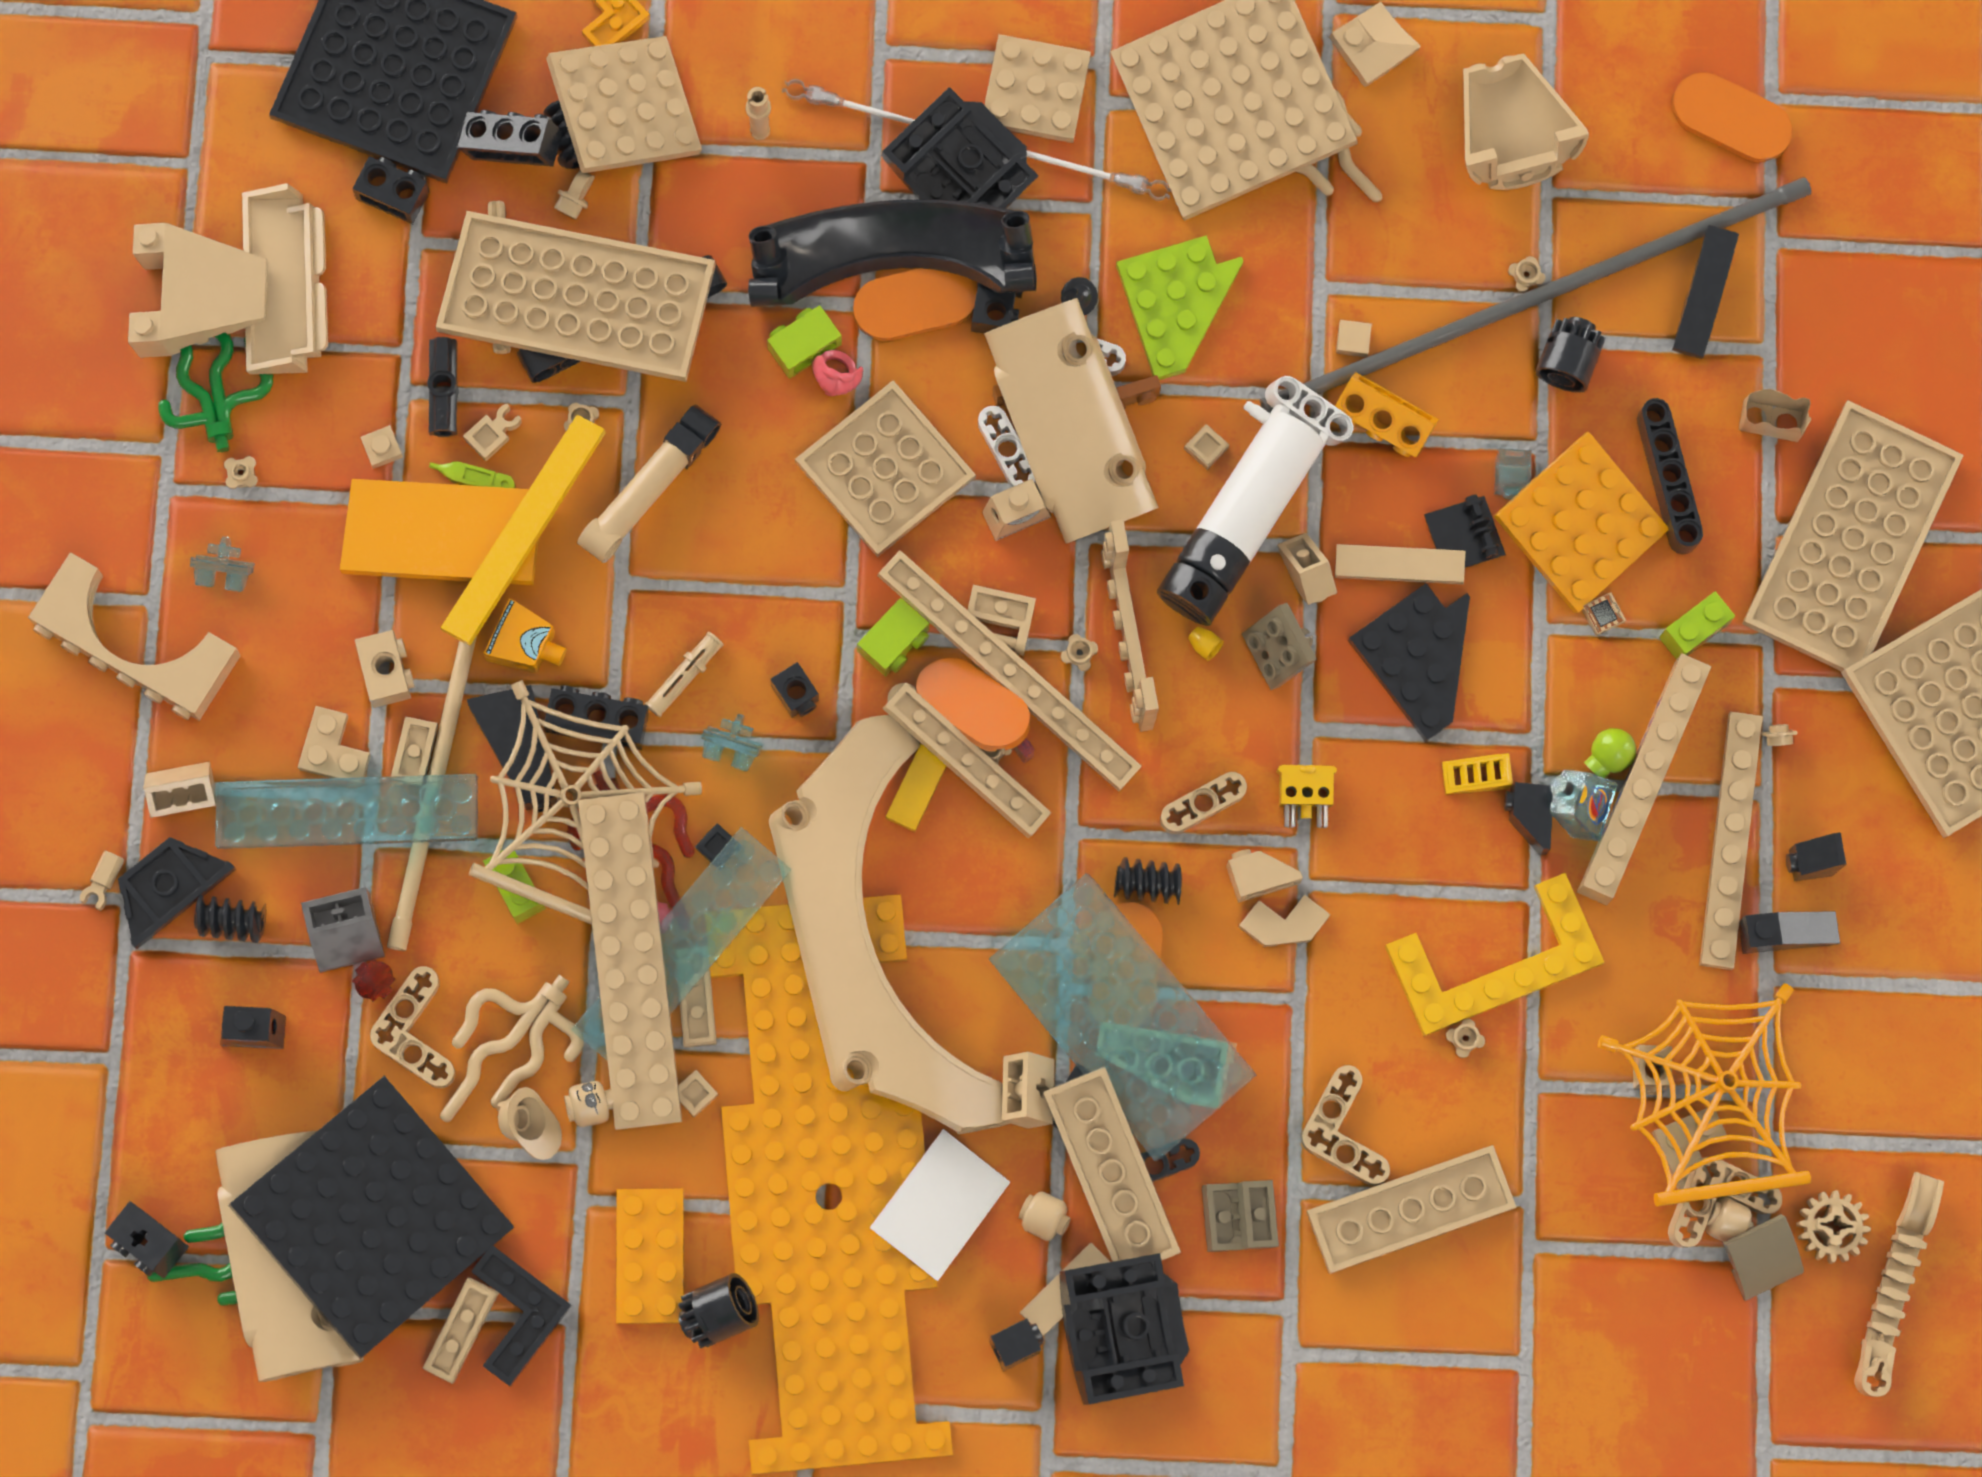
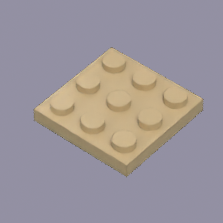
M999 34L985 106L1011 132L1073 143L1091 52Z

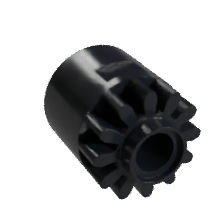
M1580 317L1564 318L1563 321L1556 319L1537 365L1536 375L1545 383L1556 388L1575 393L1585 392L1589 386L1606 338L1601 336L1602 332L1596 330V326L1586 319Z
M736 1273L729 1274L681 1296L682 1302L679 1303V1307L682 1310L679 1312L680 1326L684 1334L689 1339H692L693 1343L698 1342L701 1349L757 1326L759 1321V1311L754 1294L747 1282Z

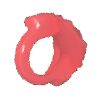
M825 351L821 356H817L812 361V370L816 381L828 396L846 394L855 389L862 380L863 367L860 366L856 369L852 358L841 351ZM831 359L838 360L847 367L848 373H839L835 369L829 368L825 362Z

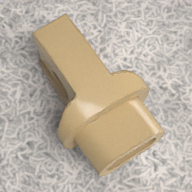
M579 171L568 191H558V194L561 196L554 208L576 220L582 208H588V203L584 200V197L595 176Z

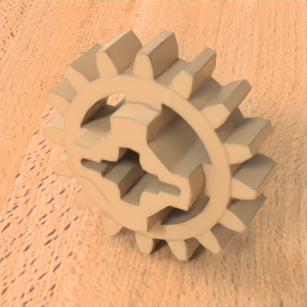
M1835 1190L1831 1193L1830 1198H1828L1824 1191L1818 1194L1819 1202L1814 1198L1807 1201L1811 1209L1803 1208L1799 1211L1805 1217V1220L1796 1223L1797 1227L1804 1229V1233L1798 1236V1239H1807L1809 1244L1804 1250L1808 1252L1815 1249L1817 1251L1815 1255L1816 1260H1820L1827 1255V1260L1830 1264L1836 1261L1837 1256H1839L1842 1262H1846L1849 1260L1848 1252L1853 1256H1857L1860 1254L1857 1245L1864 1246L1868 1243L1862 1237V1234L1871 1231L1870 1227L1863 1225V1221L1869 1218V1215H1860L1858 1210L1863 1204L1859 1202L1852 1205L1850 1203L1852 1195L1847 1194L1840 1199L1839 1191ZM1827 1206L1825 1216L1815 1219L1814 1216L1817 1211ZM1843 1210H1845L1851 1216L1853 1221H1850L1847 1218V1216L1843 1213ZM1834 1220L1833 1223L1835 1226H1839V1228L1845 1229L1839 1230L1833 1234V1229L1822 1225L1830 1223ZM1814 1233L1820 1236L1824 1241L1823 1244L1818 1241ZM1852 1235L1853 1237L1849 1244L1840 1248L1842 1238Z

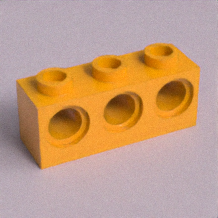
M1357 372L1350 378L1335 407L1351 418L1353 426L1356 423L1367 429L1365 433L1377 441L1382 442L1384 439L1394 445L1393 449L1405 457H1410L1411 455L1417 457L1439 421L1436 417ZM1357 394L1361 396L1364 400V408L1356 409L1352 407L1349 402L1350 395ZM1380 410L1389 412L1392 416V423L1389 425L1380 423L1377 419V412ZM1413 426L1417 428L1420 433L1419 440L1413 441L1408 439L1405 435V427Z

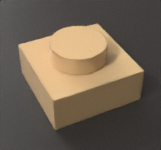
M391 426L360 437L373 469L403 458Z

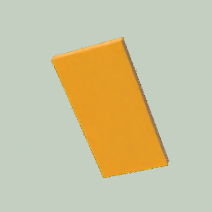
M352 479L340 571L342 574L470 582L529 489ZM539 539L510 584L534 585Z

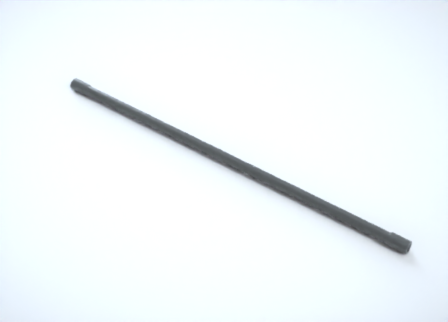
M1805 177L1800 178L1768 194L1303 384L1315 393L1321 394L1349 382L1356 372L1365 376L1705 236L1708 225L1724 229L1777 206L1786 205L1811 195V186ZM1287 389L1278 392L1282 399L1288 400L1289 393ZM1260 399L1261 407L1271 413L1273 408L1267 403L1266 399Z

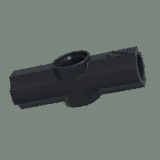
M436 337L429 340V377L427 381L429 389V435L437 437L457 435V398L459 394L457 385V339ZM441 382L451 384L450 389L446 392L441 393L435 390L436 386Z

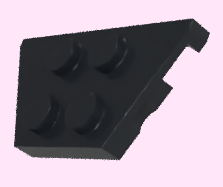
M169 837L120 876L118 882L123 896L126 919L129 924L131 944L136 950L197 902L199 895L207 894L236 870L234 865Z

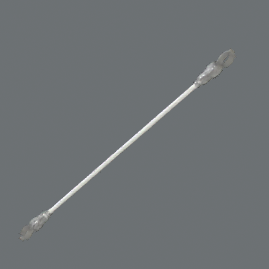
M797 79L789 82L785 81V85L790 86L793 83H798L803 86L807 94L802 93L799 96H792L786 88L782 89V93L786 92L787 96L792 100H799L804 97L808 103L817 106L822 104L830 107L839 106L843 108L845 106L906 124H911L915 120L847 101L845 98L840 97L836 93L828 92L820 86L809 85V87H805L803 82ZM1027 151V157L1108 179L1119 187L1129 189L1132 193L1139 195L1149 193L1150 197L1157 201L1165 198L1170 199L1168 194L1156 197L1151 193L1150 189H1146L1147 185L1152 187L1154 184H1162L1168 192L1171 191L1162 180H1155L1150 183L1148 182L1149 179L1142 175L1113 172L1110 174Z

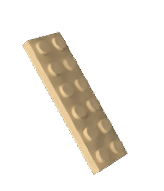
M1106 1067L1044 1091L1043 1093L1112 1261L1160 1253L1162 1261L1181 1253Z
M1491 1145L1307 1210L1306 1213L1328 1273L1332 1274L1516 1208V1204L1494 1146Z

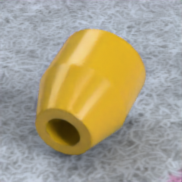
M1196 627L1188 638L1194 650L1207 661L1214 658L1224 644V641L1215 633L1201 627Z

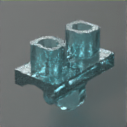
M223 536L219 545L208 544L207 553L217 554L218 558L198 554L196 557H191L190 567L195 568V585L213 587L216 571L226 572L225 589L241 592L245 589L248 575L254 573L255 563L229 559V556L240 558L241 548L231 547L230 537Z
M739 713L734 722L724 718L721 721L720 727L730 730L731 733L708 726L707 729H704L701 739L705 740L702 757L719 762L724 747L736 750L731 766L743 771L749 770L755 757L761 754L764 744L739 736V734L751 737L754 728L743 725L745 716Z

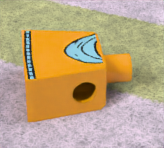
M509 598L483 654L486 661L537 673L543 660L560 666L567 648L552 642L555 630L550 623Z

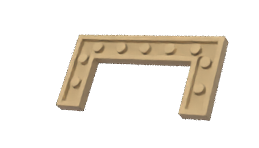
M1124 520L1110 522L1109 532L1104 533L1105 541H1103L1101 556L1104 569H1110L1112 579L1107 580L1108 595L1110 599H1115L1117 611H1113L1115 630H1121L1123 638L1122 642H1118L1121 661L1127 660L1129 670L1128 673H1124V680L1127 692H1133L1132 704H1130L1131 718L1133 723L1139 724L1140 732L1153 730L1159 706L1153 677L1146 678L1126 572L1129 546Z

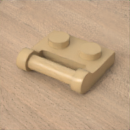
M973 585L967 610L981 622L1019 630L1017 638L993 634L1011 650H1014L1017 655L1024 656L1036 598Z

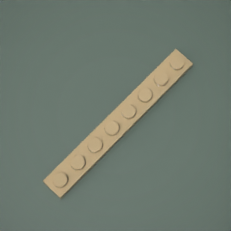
M1733 711L1728 714L1700 966L1726 970L1734 968L1763 716Z

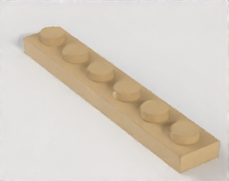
M907 683L903 684L882 708L1027 838H1030L1051 814L1043 804L979 747L970 742L951 722Z

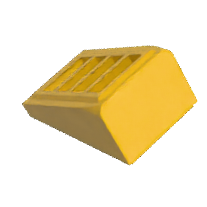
M1509 753L1442 762L1445 795L1510 789L1513 785ZM1494 765H1499L1501 779L1495 780ZM1480 766H1486L1487 781L1482 782ZM1472 767L1474 783L1469 784L1467 768ZM1459 768L1461 785H1455L1454 769Z

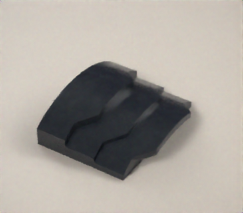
M950 87L900 133L881 154L885 162L919 200L969 202L1007 209L1039 177L1027 164V146L1015 137L982 102L963 101Z
M1160 1253L1059 1271L1066 1339L1083 1405L1184 1386L1180 1365L1189 1352V1346L1182 1318L1178 1284L1163 1273Z

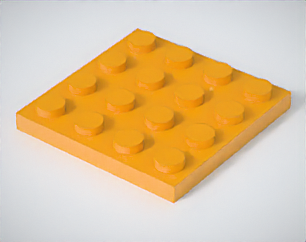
M1589 432L1584 433L1493 516L1574 613H1579L1585 604L1590 603L1668 531V526Z

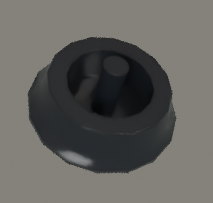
M1076 277L1070 279L1061 291V302L1078 298L1083 314L1088 315L1097 304V289L1092 281L1087 278Z

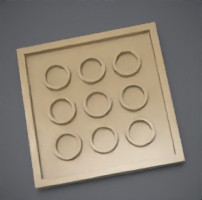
M667 36L548 54L546 60L581 173L699 155L702 151Z
M894 380L795 459V463L877 558L976 478V474Z

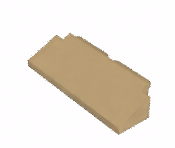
M288 183L242 193L243 251L268 260L266 320L245 328L246 372L249 374L308 373L307 358L321 357V352L328 346L327 289L323 284L319 283V275H322L326 270L324 212L310 203L303 204V194Z

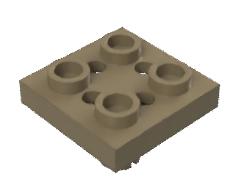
M1288 603L1277 606L1242 633L1270 690L1281 687L1317 660L1311 649L1313 636L1305 637L1310 631L1306 628H1300Z

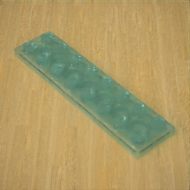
M477 774L217 782L215 847L218 849L478 841Z
M742 827L660 923L670 1015L792 870ZM599 996L571 1030L607 1060L602 1007Z

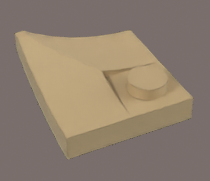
M1379 2L1335 30L1329 36L1364 87L1392 70L1421 47L1397 23L1382 2Z

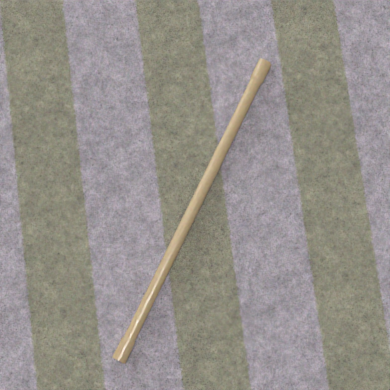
M477 636L470 646L461 641L458 644L397 912L392 922L387 947L398 951H406L414 907Z

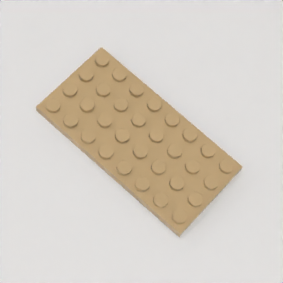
M467 211L436 323V330L440 333L686 382L716 263L712 259Z
M1847 400L1742 624L1841 672L1872 654L1964 455Z

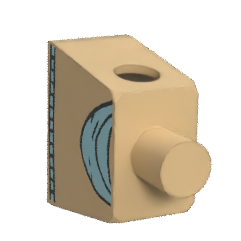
M1033 479L993 495L982 512L995 541L1051 517Z

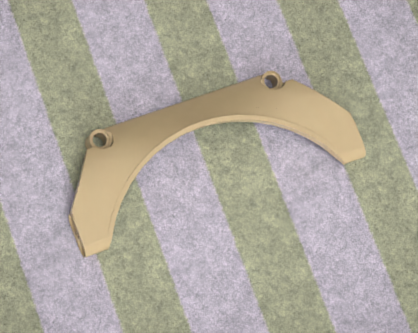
M890 715L869 717L856 722L831 754L796 790L799 800L787 802L774 811L769 818V827L773 837L831 1082L841 1091H849L859 1085L868 1084L870 1093L914 1108L955 1130L957 1134L1008 1125L1010 1123L1002 1121L1003 1084L977 1072L956 1059L920 1027L900 1002L875 954L867 927L862 893L863 852L867 832L876 805L887 784L899 767L920 747V743ZM785 814L791 818L792 825L786 821ZM847 1067L852 1070L854 1079L848 1075Z

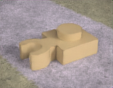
M504 404L498 409L495 420L492 421L485 415L463 435L464 440L485 461L491 458L509 441V437L505 432L517 429L522 423L519 415L512 421L504 419V416L510 411L508 404Z

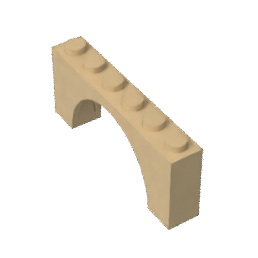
M70 552L28 617L35 626L33 631L48 640L52 636L62 641L60 646L75 656H78L81 652L90 657L88 662L103 672L107 668L118 674L116 679L128 687L133 688L135 684L145 689L143 694L154 702L161 704L162 700L173 705L171 710L180 717L188 720L192 716L200 721L241 655L237 648L208 632L194 649L184 656L167 663L140 665L116 657L99 641L93 622L94 597L103 575L97 567Z

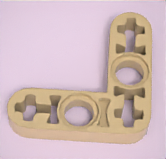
M420 966L410 973L376 1021L370 1032V1039L379 1051L431 1086L443 1089L450 1086L455 1079L454 1066L448 1059L408 1033L439 988L440 980L436 972L427 966ZM429 974L431 975L429 980L432 986L430 988L424 986L420 990L418 995L423 1000L419 1003L414 996L406 992L410 988L414 993L419 987V983L416 981L417 977L421 976L424 978ZM403 1000L411 1001L414 1005L413 1014L407 1018H401L396 1014V1006ZM391 1015L397 1023L404 1025V1027L399 1030L395 1026L391 1031V1035L394 1038L391 1043L385 1041L383 1044H380L381 1038L378 1032L380 1030L386 1032L390 1028L392 1023L387 1018ZM410 1046H418L422 1050L421 1059L414 1064L404 1060V1051ZM429 1055H432L434 1058L430 1060V1063L437 1068L446 1065L445 1071L448 1077L446 1079L439 1078L435 1081L433 1080L435 1074L427 1067H425L424 1073L418 1070L427 1063Z
M1344 1065L1336 1070L1302 1132L1301 1144L1306 1151L1368 1185L1377 1186L1389 1177L1390 1165L1388 1161L1376 1152L1337 1132L1363 1082L1362 1075L1356 1067ZM1347 1073H1351L1353 1075L1352 1081L1356 1084L1355 1087L1349 1085L1345 1090L1343 1096L1349 1097L1348 1102H1346L1341 1096L1330 1093V1090L1332 1088L1337 1093L1342 1085L1341 1079L1338 1078L1339 1075L1345 1076ZM1331 1100L1336 1101L1341 1107L1340 1115L1333 1119L1326 1117L1322 1110L1323 1104ZM1317 1130H1320L1322 1132L1321 1138L1328 1143L1331 1142L1332 1137L1338 1140L1331 1148L1330 1156L1324 1153L1328 1148L1324 1144L1318 1143L1315 1147L1310 1144L1311 1138L1307 1136L1308 1132L1314 1134ZM1342 1145L1350 1146L1355 1154L1354 1160L1350 1163L1340 1162L1336 1156L1337 1148ZM1361 1153L1367 1156L1363 1160L1366 1164L1373 1165L1375 1162L1381 1164L1379 1170L1383 1172L1382 1176L1376 1175L1374 1178H1370L1368 1176L1370 1170L1362 1165L1359 1167V1172L1353 1169L1360 1160Z
M1708 1157L1699 1158L1694 1164ZM1718 1160L1690 1172L1684 1189L1694 1188L1696 1183H1704L1703 1186L1727 1183L1734 1176L1742 1180L1758 1177L1725 1161ZM1711 1165L1710 1171L1714 1173V1176L1705 1180L1706 1173L1702 1171L1703 1167ZM1778 1188L1755 1192L1757 1194L1768 1192L1767 1198L1771 1200V1204L1764 1206V1201L1757 1196L1750 1197L1752 1192L1726 1196L1747 1206L1751 1211L1758 1214L1775 1213L1781 1207L1783 1200ZM1716 1198L1704 1199L1703 1208L1699 1212L1694 1211L1689 1202L1677 1204L1668 1229V1236L1672 1244L1676 1247L1687 1248L1699 1243ZM1689 1217L1698 1218V1220L1689 1222ZM1688 1225L1687 1232L1691 1236L1682 1240L1683 1234L1679 1232V1229Z

